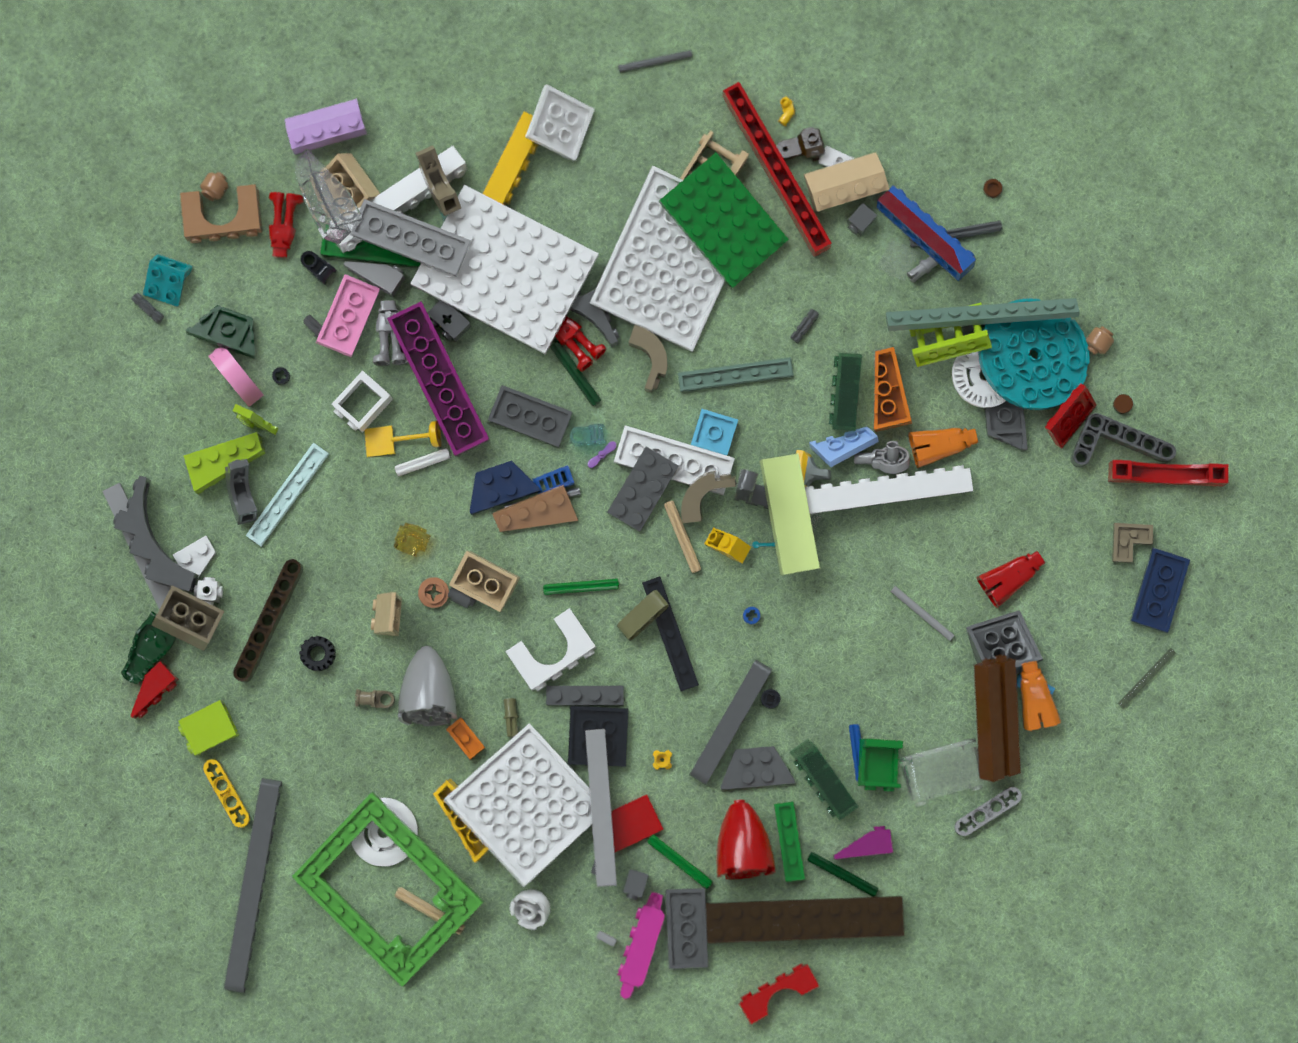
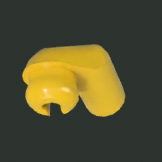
M783 97L780 100L783 114L778 122L786 126L795 114L792 100L788 97Z

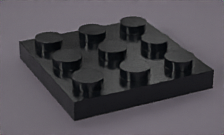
M570 706L568 765H588L585 731L605 729L608 766L626 767L629 709Z

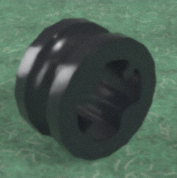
M278 367L272 372V379L278 385H285L290 380V374L284 367ZM285 372L286 378L278 381L277 373Z

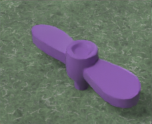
M608 443L603 451H599L597 456L588 461V467H595L601 459H604L607 454L614 451L616 443Z

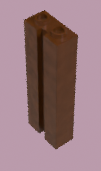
M997 655L995 659H983L981 663L974 664L979 779L991 782L1005 779V776L1011 777L1021 773L1016 660L1007 658V655Z

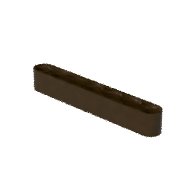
M289 559L285 562L233 670V676L240 682H248L252 679L303 573L302 564L295 559ZM292 564L298 565V570L295 573L289 572V567ZM284 581H289V589L282 591L281 584ZM279 598L281 606L273 608V601ZM267 616H272L273 623L266 626L264 619ZM263 633L264 641L257 643L256 636ZM250 651L256 652V658L253 661H249L247 658ZM246 668L248 674L245 678L241 679L239 671Z

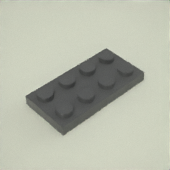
M501 385L488 421L559 448L573 412Z
M646 446L607 513L640 532L679 465Z
M705 888L666 889L669 969L707 968Z

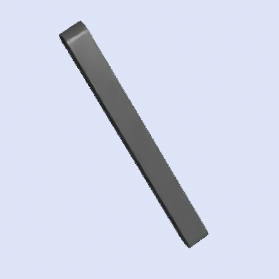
M262 778L260 782L224 983V990L245 993L246 990L244 986L245 980H248V963L251 961L253 952L251 946L256 935L255 923L258 922L260 909L258 907L259 902L262 901V884L265 883L267 872L265 867L270 856V851H268L269 844H272L274 833L272 828L275 825L277 812H275L276 805H279L280 799L279 788L282 786V781Z

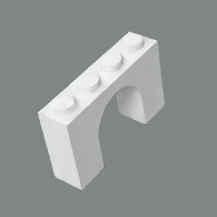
M570 608L554 618L568 643L566 655L558 663L544 665L537 662L522 641L505 651L532 691L535 689L537 692L547 686L546 681L551 678L553 681L563 675L561 671L568 667L570 670L579 664L577 660L583 656L586 659L595 653L593 649L596 646Z

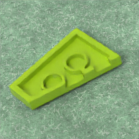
M235 404L232 410L236 414V418L243 425L251 429L256 426L273 435H276L279 429L272 426L270 422L263 420L262 417L242 406Z

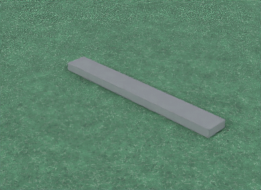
M121 483L102 491L114 517L119 513V510L128 511V498ZM122 532L129 546L131 539L135 535ZM133 555L160 609L171 587L146 579L144 571L146 565L150 564L151 560Z
M605 729L586 730L597 887L617 886Z

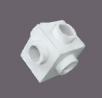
M204 577L203 581L198 580V585H195L194 596L211 605H214V602L220 603V598L223 596V586L218 581H215V578ZM206 587L210 588V592L208 594H205Z

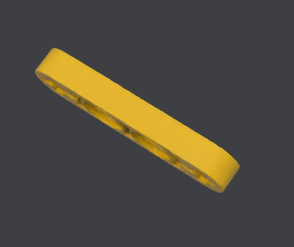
M208 760L203 766L204 773L229 818L237 827L247 826L250 822V815L219 761ZM210 763L212 765H217V768L215 769L217 774H223V776L217 777L214 781L212 780V777L216 776L213 772H208V769L210 768ZM222 779L227 782V788L223 791L217 788L218 781ZM230 796L235 797L237 800L236 806L232 808L228 807L226 803ZM240 806L242 808L241 810H238L240 815L246 816V818H244L245 823L243 824L241 822H236V819H238V815L236 814V812H234L233 815L231 813V811L238 809Z

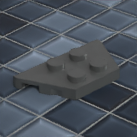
M1008 401L995 407L984 408L987 436L1020 450L1027 451L1024 408L1015 406Z
M774 746L735 749L720 788L721 790L795 784V780Z

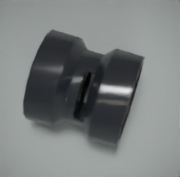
M774 689L765 690L761 696L762 705L767 709L776 708L780 703V694Z

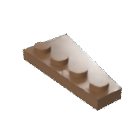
M564 484L493 513L500 532L578 521Z

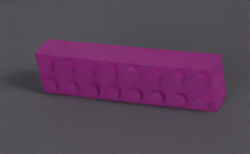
M422 301L388 317L387 320L455 457L489 441L490 439Z

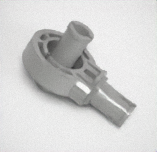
M889 441L883 449H874L872 453L859 452L855 454L854 463L869 464L873 466V469L896 474L909 468L910 457L909 452L905 448L900 447L898 442Z

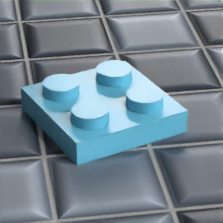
M701 409L691 445L727 456L738 419Z

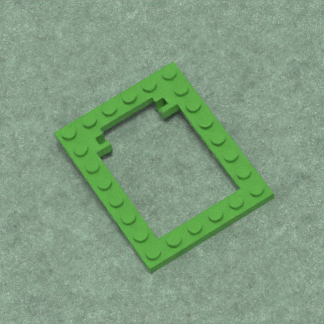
M371 792L292 876L402 987L484 902L374 792ZM372 821L441 888L432 900L436 907L446 913L413 948L409 944L404 945L401 942L403 938L400 935H397L388 943L321 876Z

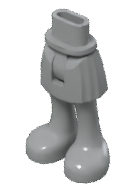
M394 300L381 301V309L378 310L379 314L376 322V332L380 336V353L373 357V364L378 366L390 365L389 334H391L392 364H406L408 360L405 354L402 353L401 346L387 320L388 317L399 312L396 308V303Z

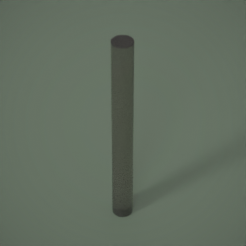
M1170 648L1117 704L1123 709L1176 654L1175 651Z

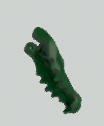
M153 611L136 631L132 640V647L129 651L128 661L121 671L124 679L133 684H139L144 679L147 672L169 652L176 640V637L152 626L157 615Z

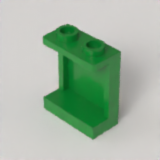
M860 739L858 786H865V790L876 791V787H882L883 791L895 792V788H901V784L897 783L899 749H903V741Z

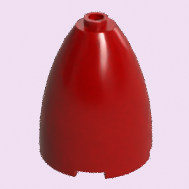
M735 800L734 804L729 806L722 822L716 855L717 878H722V875H724L726 880L753 878L760 876L761 873H764V876L776 873L773 850L767 831L756 811L749 803H745V800Z

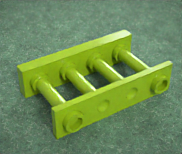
M980 302L969 306L982 305V303ZM981 324L973 325L974 333L963 336L961 326H953L956 338L944 341L942 329L949 327L909 330L911 337L916 336L918 348L912 349L916 365L920 367L992 348L988 331H982ZM935 331L937 343L926 345L924 334Z

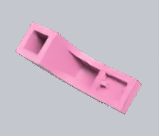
M219 347L208 356L248 407L264 396L226 348Z

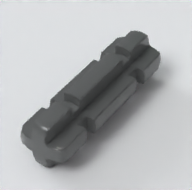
M136 293L132 297V301L139 305L156 323H160L163 320L164 316L144 299L141 294Z
M814 309L808 312L807 317L796 328L797 331H794L791 335V339L794 342H800L803 337L802 335L806 334L813 321L818 318L819 313Z

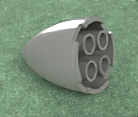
M423 646L412 658L404 675L399 695L398 720L406 725H411V722L423 724V726L446 725L450 723V719L457 718L456 699L452 681L437 651L430 646Z

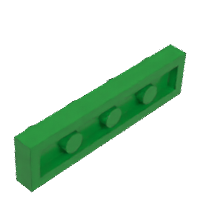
M794 802L774 804L785 882L804 880L805 875Z

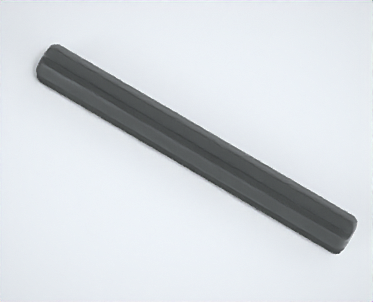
M998 220L947 230V234L952 238L961 239L999 232L1002 230V224ZM909 238L910 246L918 247V245L912 239Z

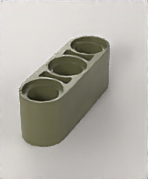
M655 590L631 610L617 624V627L628 641H631L668 608L669 604Z

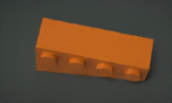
M894 347L875 351L874 432L912 424Z

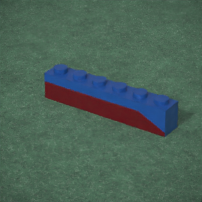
M893 185L877 200L876 208L958 282L974 268L976 262L974 254L969 250H965L958 239L952 238L947 234V230L943 226L937 225L932 216L924 213L915 201L909 200L903 190L897 189Z

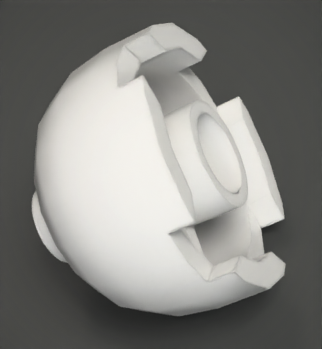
M528 889L520 892L513 899L510 905L511 915L514 914L519 920V925L534 930L539 926H543L550 914V903L543 893L534 889Z

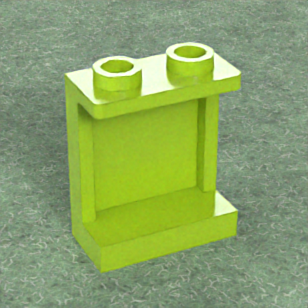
M222 700L178 720L180 724L178 726L179 732L183 737L186 736L188 741L186 746L190 754L194 753L195 756H199L201 753L239 736L236 726Z

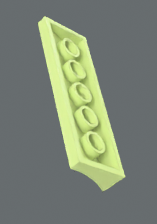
M799 454L760 460L780 574L785 575L820 568Z

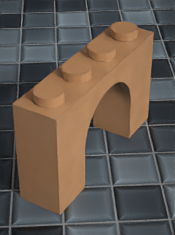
M255 184L237 186L238 212L235 218L225 225H213L206 221L202 194L199 191L180 193L184 237L186 240L190 241V243L202 242L201 239L218 241L220 237L228 236V239L239 238V235L246 234L248 237H254L258 233H262L257 186Z

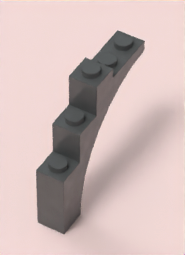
M595 290L581 297L579 295L582 293L579 291L570 311L583 316L594 324L605 336L611 348L618 345L617 339L620 337L616 328L612 329L609 324L612 320L608 312H604L602 309L590 304Z
M139 475V478L133 484V496L127 502L128 511L119 510V513L115 515L113 520L114 528L135 535L129 543V553L151 560L150 564L146 565L144 571L146 579L170 587L173 585L183 591L193 593L199 575L182 568L172 561L156 541L149 524L147 512V497L151 480Z

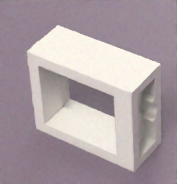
M361 371L332 403V406L335 408L333 412L341 419L345 417L349 420L347 424L354 431L359 429L363 433L393 398L364 371ZM363 382L381 399L358 422L341 405Z

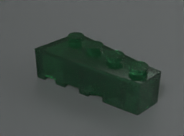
M837 351V356H834L833 367H836V375L832 376V386L835 389L834 394H831L830 398L833 413H829L828 423L832 425V429L856 430L861 353Z
M809 739L789 752L795 760L793 762L794 765L806 775L804 777L810 787L814 786L817 790L815 794L821 802L825 801L828 805L826 810L832 818L836 816L837 819L842 820L859 807L819 749Z

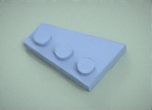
M863 427L845 432L844 436L826 437V441L817 443L815 440L809 442V445L825 463L833 467L879 441L878 436L868 427Z

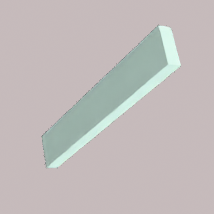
M315 443L310 446L246 534L248 538L261 547L329 453Z

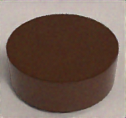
M989 179L983 186V192L989 198H996L1002 192V184L997 179Z
M1121 394L1114 399L1113 407L1116 412L1126 414L1132 409L1133 401L1130 396Z

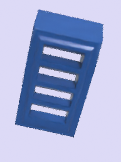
M568 465L533 479V482L541 490L537 494L563 484L565 488L575 485ZM561 473H565L567 482L563 481ZM555 475L558 476V479H559V482H560L559 485H556V482H555V479H554V476H555ZM547 478L551 479L552 488H549ZM541 480H543L546 490L542 491L539 482Z

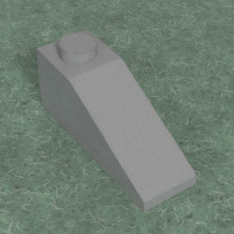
M345 261L343 264L347 270L375 287L380 288V290L394 297L405 280L402 274L403 271L396 266L392 268L383 264Z

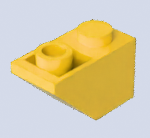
M714 527L704 543L739 563L744 562L751 549V546L740 538Z

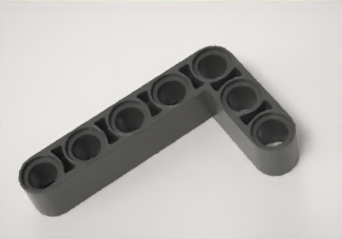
M1094 413L1086 419L1070 459L1075 467L1085 466L1092 456L1099 436L1164 463L1175 457L1176 448L1164 440L1104 415ZM1096 419L1099 422V427H1093L1090 420ZM1109 426H1112L1116 429V435H1112L1108 432ZM1126 434H1132L1134 442L1127 441ZM1084 436H1088L1091 438V445H1087L1084 443ZM1144 441H1149L1152 444L1151 450H1147L1144 447ZM1162 449H1167L1170 452V456L1164 457ZM1076 454H1082L1085 458L1084 462L1077 461Z
M741 469L734 500H743L747 504L761 505L768 509L765 488L756 484L758 473Z

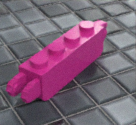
M651 892L646 905H643V908H638L635 919L639 921L637 927H632L629 936L633 940L631 946H626L623 955L627 959L625 965L620 964L617 974L621 976L620 981L623 982L620 994L624 999H629L634 986L639 987L643 985L665 917L661 910L663 895L656 892Z

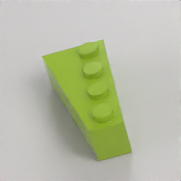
M255 432L183 455L194 492L200 494L224 479L225 467H228V463L247 459L248 463L265 454L260 435Z

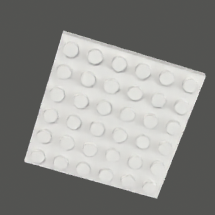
M530 723L444 799L445 803L523 887L592 825L590 788Z

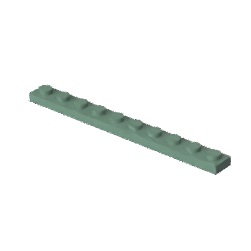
M1071 298L886 312V323L888 331L1073 318L1079 317L1080 311L1077 299Z

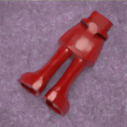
M270 192L269 200L274 205L273 225H269L270 247L273 248L272 256L287 258L288 250L291 249L289 246H291L296 229L293 228L294 210L296 205L304 202V196L286 193V212L283 225L282 207L285 202V194L282 192Z
M566 315L556 334V338L561 345H566L578 359L577 368L583 372L593 364V360L579 348L573 339L575 338L595 361L606 352L607 347L604 344L597 346L592 344L581 332L582 327Z

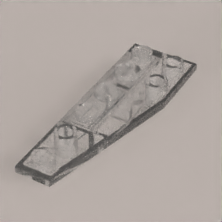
M305 149L294 160L296 176L302 196L323 239L340 244L364 219L350 192L309 149Z

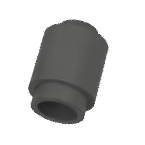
M451 587L447 596L451 598L452 602L467 609L469 606L473 607L476 599Z

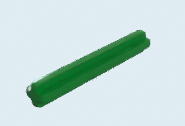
M605 579L543 585L544 595L615 590L619 589V580Z
M651 835L647 841L648 844L705 889L711 886L713 881L657 836Z

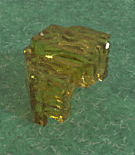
M405 523L404 526H399L393 547L416 557L419 551L425 552L431 535L427 534V530L420 526Z

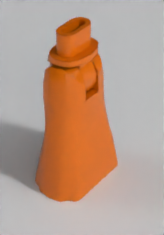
M949 428L915 431L908 434L917 468L960 453L966 448H970L971 445L978 443L975 429Z
M1037 661L1021 664L1023 670L1021 672V694L1024 729L1028 731L1041 728V722H1043L1044 727L1058 725L1061 719L1047 681L1041 673V669L1038 668Z

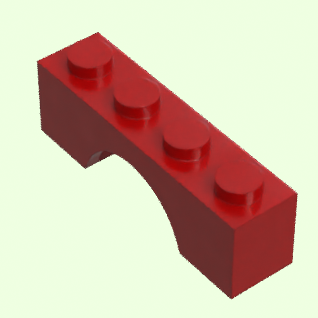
M800 963L792 968V973L786 975L784 972L775 977L776 982L770 985L766 982L759 986V991L753 995L751 992H748L740 997L742 1001L739 1004L750 1024L768 1015V1002L775 992L781 989H793L804 995L819 986L808 964L803 965Z

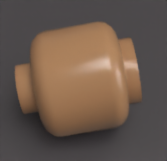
M220 172L216 174L208 173L200 184L201 194L211 201L221 199L228 189L227 178Z
M1103 326L1100 328L1095 327L1086 338L1089 351L1094 355H1097V353L1105 354L1114 343V334Z

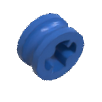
M748 607L744 610L743 619L747 624H755L760 619V612L755 607ZM750 610L755 611L754 614H757V618H753V621L748 620L749 617L746 618V613H750Z

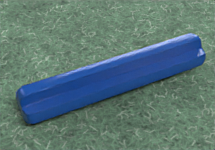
M859 724L849 725L855 777L856 781H858L861 734Z

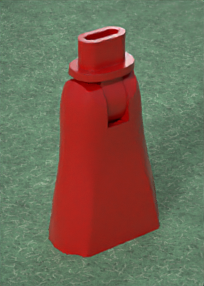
M1038 551L1031 555L1028 553L1026 556L1017 557L1008 563L977 576L976 579L992 604L999 608L1017 590L1034 577L1036 571L1040 570L1039 567L1044 565L1045 561ZM998 584L999 587L992 591L991 588Z

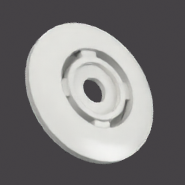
M978 351L956 357L952 367V381L960 397L969 404L981 408L995 407L1006 401L992 389L987 380L980 378L981 366ZM967 369L970 370V371H969V379H970V382H971V384H972L973 386H970V384H969V382H968V377H967V373H966Z
M380 798L418 836L417 822L411 810L398 800ZM373 821L366 827L368 828V837L372 842V846L366 841L365 829L352 842L356 853L364 861L372 865L391 866L407 857L389 837L381 838L378 835L379 827Z

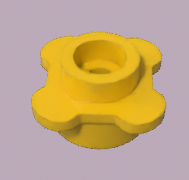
M656 750L653 752V767L655 769L665 768L668 770L672 767L670 763L671 751L660 752Z

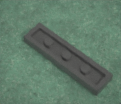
M546 686V705H624V686Z

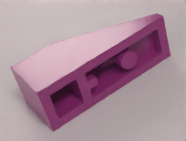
M885 826L873 827L874 831L867 832L834 854L833 859L893 853L890 829H885Z

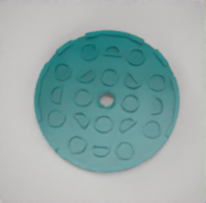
M1019 299L1009 303L1040 301V299ZM1060 318L984 325L982 331H988L992 348L978 351L981 370L992 389L1009 403L1029 410L1052 409L1065 403L1071 396L1072 391L1080 383L1083 384L1085 382L1088 364L1090 363L1089 349L1085 335L1074 319ZM1030 350H1035L1038 353L1037 359L1031 357V355L1029 356Z

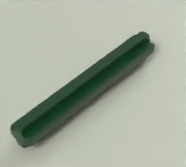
M559 341L553 343L550 346L551 350L592 406L600 403V397L577 368V365Z
M811 852L807 858L808 862L872 897H875L879 890L878 887L814 852Z

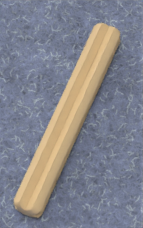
M669 501L664 504V507L692 573H696L701 570L700 564L674 501Z
M402 887L398 888L395 893L396 898L437 922L445 914ZM462 924L455 933L460 935L465 925Z

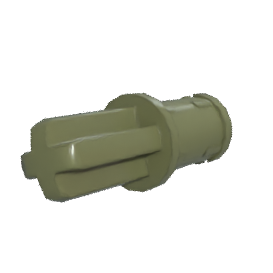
M516 698L503 699L505 707L503 719H506L507 736L514 737L518 734L517 718H519L516 711Z

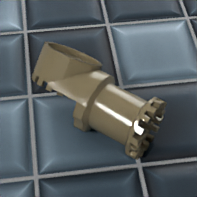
M360 689L356 690L355 696L357 697L355 699L357 700H355V706L357 707L360 705H371L374 708H390L395 703V696L389 691L373 690L372 692H366ZM384 694H388L391 697V702L388 705H383L381 702V697Z

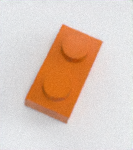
M462 717L446 729L470 760L485 749V746Z

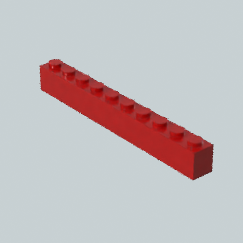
M737 82L724 89L722 97L813 257L829 250L832 244L741 83Z

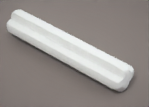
M445 448L395 466L396 474L401 476L450 458L449 451Z

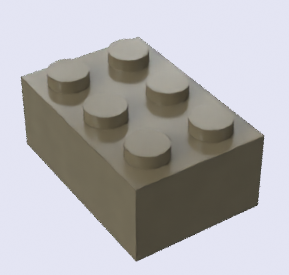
M172 585L152 626L204 651L225 611Z

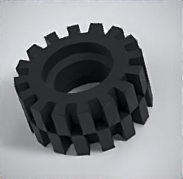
M309 637L310 639L305 640V643L300 647V660L304 666L313 671L328 669L336 657L333 644L324 637ZM316 646L322 647L325 651V656L320 661H314L310 656L311 650Z

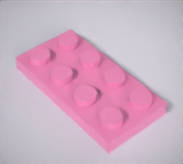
M345 274L316 343L352 358L380 288Z

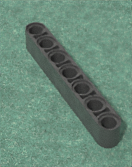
M758 660L754 661L689 774L691 777L705 785L707 784L771 673L772 668Z

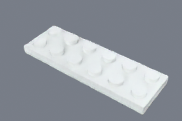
M625 426L614 463L633 468L647 446L679 465L671 480L691 485L694 480L707 472L716 471L717 478H720L721 474H730L735 458ZM726 488L713 489L710 492L724 495Z

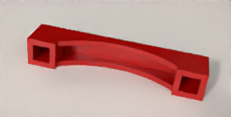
M1112 460L1109 462L1108 482L1225 486L1228 484L1229 464L1180 465Z

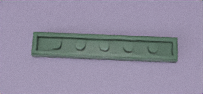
M791 357L678 373L680 392L793 377Z

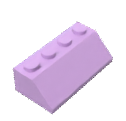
M357 99L285 119L288 138L294 154L367 134Z

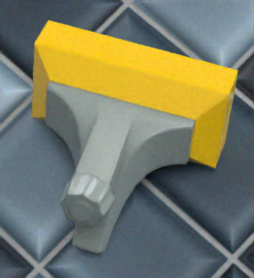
M796 450V454H799L805 487H809L815 480L831 479V471L818 468L811 454L803 450Z

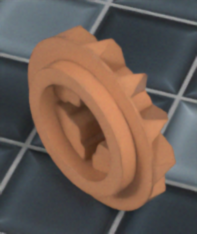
M432 577L421 583L418 595L420 601L425 606L437 608L447 602L449 589L442 579ZM435 585L436 591L442 594L436 595L434 601H432V595L426 592L432 591Z

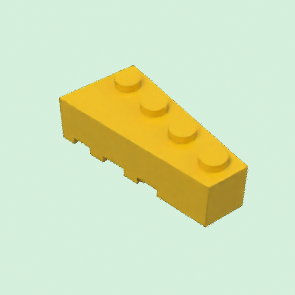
M450 778L433 795L445 815L449 818L463 845L470 853L473 862L476 863L489 849L445 803L444 799L458 787Z

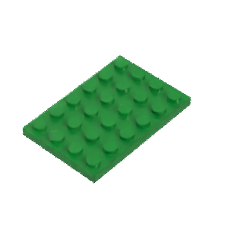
M716 152L658 201L731 289L789 240Z

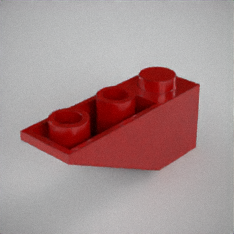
M160 661L145 675L130 715L132 718L136 719L138 717L140 719L145 716L150 705L158 704L163 699L161 695L166 691L171 692L177 686L176 682L179 679L164 662Z

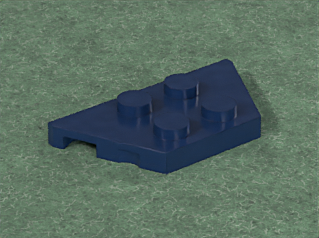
M512 460L475 473L470 514L473 515L541 492V490Z

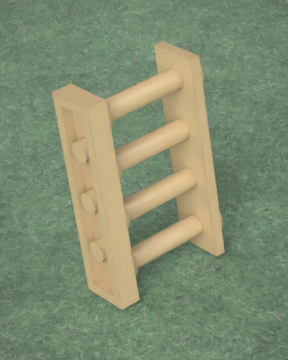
M710 130L708 135L704 134L699 142L700 148L680 179L684 180L690 175L697 162L702 164L707 160L701 156L706 147L729 159L733 164L731 171L736 176L747 161L749 154L742 150L740 155H735L711 140L714 132Z

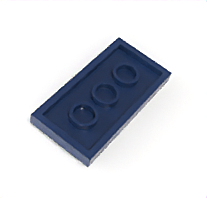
M1152 548L1130 622L1161 632H1169L1190 559Z

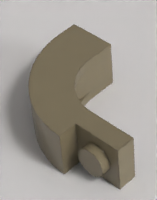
M433 145L416 152L424 181L442 214L446 216L462 209L456 192L449 184Z
M634 325L628 344L631 347L644 351L651 360L652 368L645 385V391L652 393L653 389L657 390L660 379L658 376L666 378L667 354L662 342L655 334L643 327Z
M711 471L694 480L687 489L682 501V523L702 521L701 501L703 496L713 489L736 487V476H731L728 473L721 474L720 478H717L716 471Z

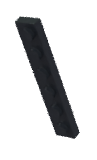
M661 577L642 582L646 596L657 590L669 604L668 608L655 621L680 692L699 686Z

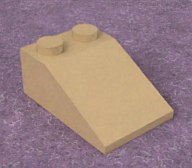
M396 592L378 594L377 599L373 600V611L376 612L375 618L371 620V630H374L376 635L399 636L402 598Z

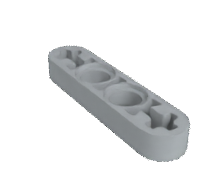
M1015 787L1007 788L958 819L954 825L955 832L960 836L969 835L1020 802V790ZM1009 791L1012 793L1016 792V800H1008L1006 803L1009 805L1006 807L1000 796L1003 795L1005 799L1009 796ZM993 801L1001 803L1000 811L994 812L991 810V803ZM977 811L984 813L985 819L983 822L975 820L974 815ZM970 816L976 827L973 828L971 824L966 828L967 832L959 831V823L966 824L969 822L967 817Z

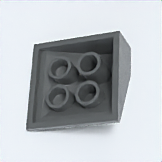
M1020 610L966 627L977 664L981 663L983 659H995L997 655H1007V658L1016 660V674L1023 671L1021 664L1032 661L1039 663L1043 660Z

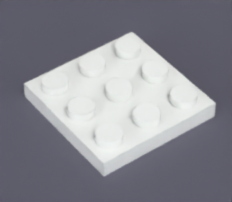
M544 85L525 138L571 161H576L594 108L549 85Z

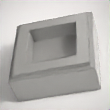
M599 931L596 936L597 939L610 946H614L617 941L616 938L603 931Z

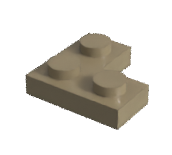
M1114 523L1112 562L1132 563L1133 544H1153V525Z

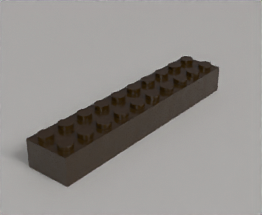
M903 896L706 903L707 943L905 936Z

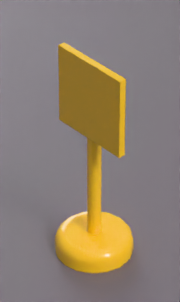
M438 421L430 422L429 433L393 437V426L364 430L367 457L395 454L394 442L429 437L433 447H441L442 445L441 429Z

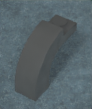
M247 459L234 460L228 463V467H225L228 495L238 525L256 521L257 509L249 487V463Z

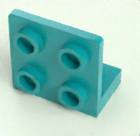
M157 254L149 261L143 295L178 306L185 278L191 274L193 266Z

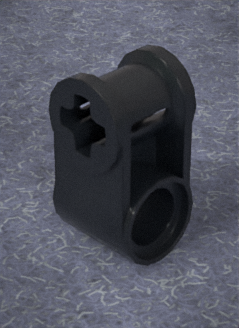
M305 251L301 255L300 260L303 267L323 285L327 284L326 281L332 273L337 272L331 264L312 251ZM308 257L315 258L314 263L311 265L305 264V260Z

